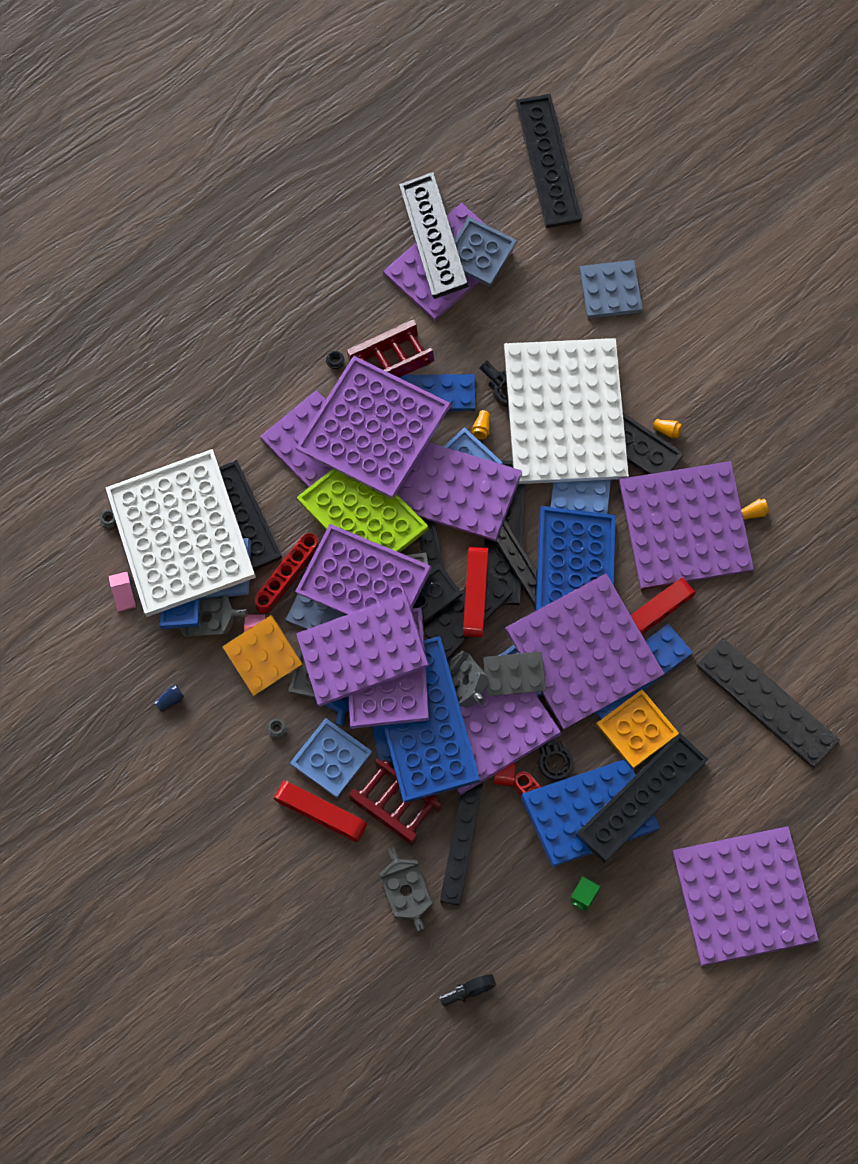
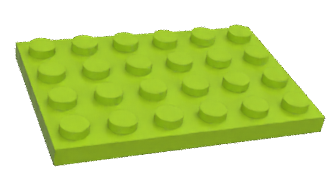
M334 469L297 497V501L325 530H327L329 524H332L399 553L429 530L428 525L397 494L394 499H391Z

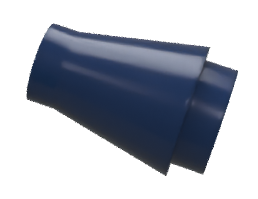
M176 685L169 686L154 703L162 711L181 702L184 695Z

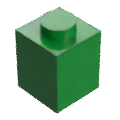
M582 877L571 896L570 902L573 903L572 906L580 911L583 909L588 911L600 890V886Z

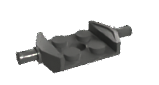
M226 594L223 595V598L200 599L199 626L180 628L185 637L228 634L236 617H247L248 611L247 609H234L231 600ZM207 614H212L210 621H203Z
M461 651L455 657H450L447 660L459 705L464 708L472 707L475 702L478 705H483V702H486L482 694L488 685V677L470 654Z
M392 847V851L391 848L387 850L391 863L380 873V879L395 919L412 920L417 932H421L420 928L424 931L425 928L421 916L433 906V902L430 899L418 862L400 859L396 848ZM403 887L411 888L412 893L409 896H403L400 892Z

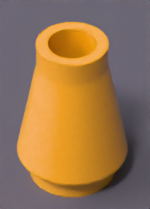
M487 411L479 412V416L471 429L472 435L477 439H486L490 434V413Z
M656 419L653 430H657L672 439H678L682 431V424L678 421Z
M758 499L741 509L743 520L765 517L766 514L770 513L765 499Z

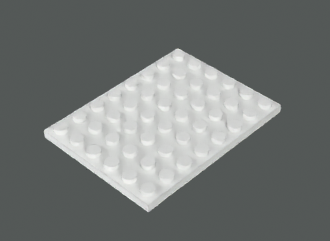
M616 338L504 344L513 468L522 470L519 484L628 478Z
M213 449L106 487L146 617L256 578Z

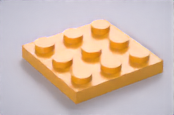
M272 615L222 646L253 696L303 665Z
M643 689L596 723V726L633 769L666 746L679 734Z

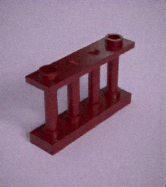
M414 320L347 350L349 362L353 356L364 361L376 356L384 371L398 378L435 362L432 348L424 351L416 339L418 331ZM409 341L417 355L407 358L399 344ZM391 348L401 361L393 366H390L382 353Z
M377 759L375 762L379 770L362 791L359 790L358 792L353 789L349 794V800L413 846L417 840L416 828L432 808L437 812L441 810L440 800L434 795L421 798L426 804L409 825L404 826L400 823L399 818L413 801L402 802L396 811L390 815L384 811V806L399 788L396 772L392 769L393 766L386 760L381 761ZM385 774L395 780L378 802L373 803L368 799L370 792Z

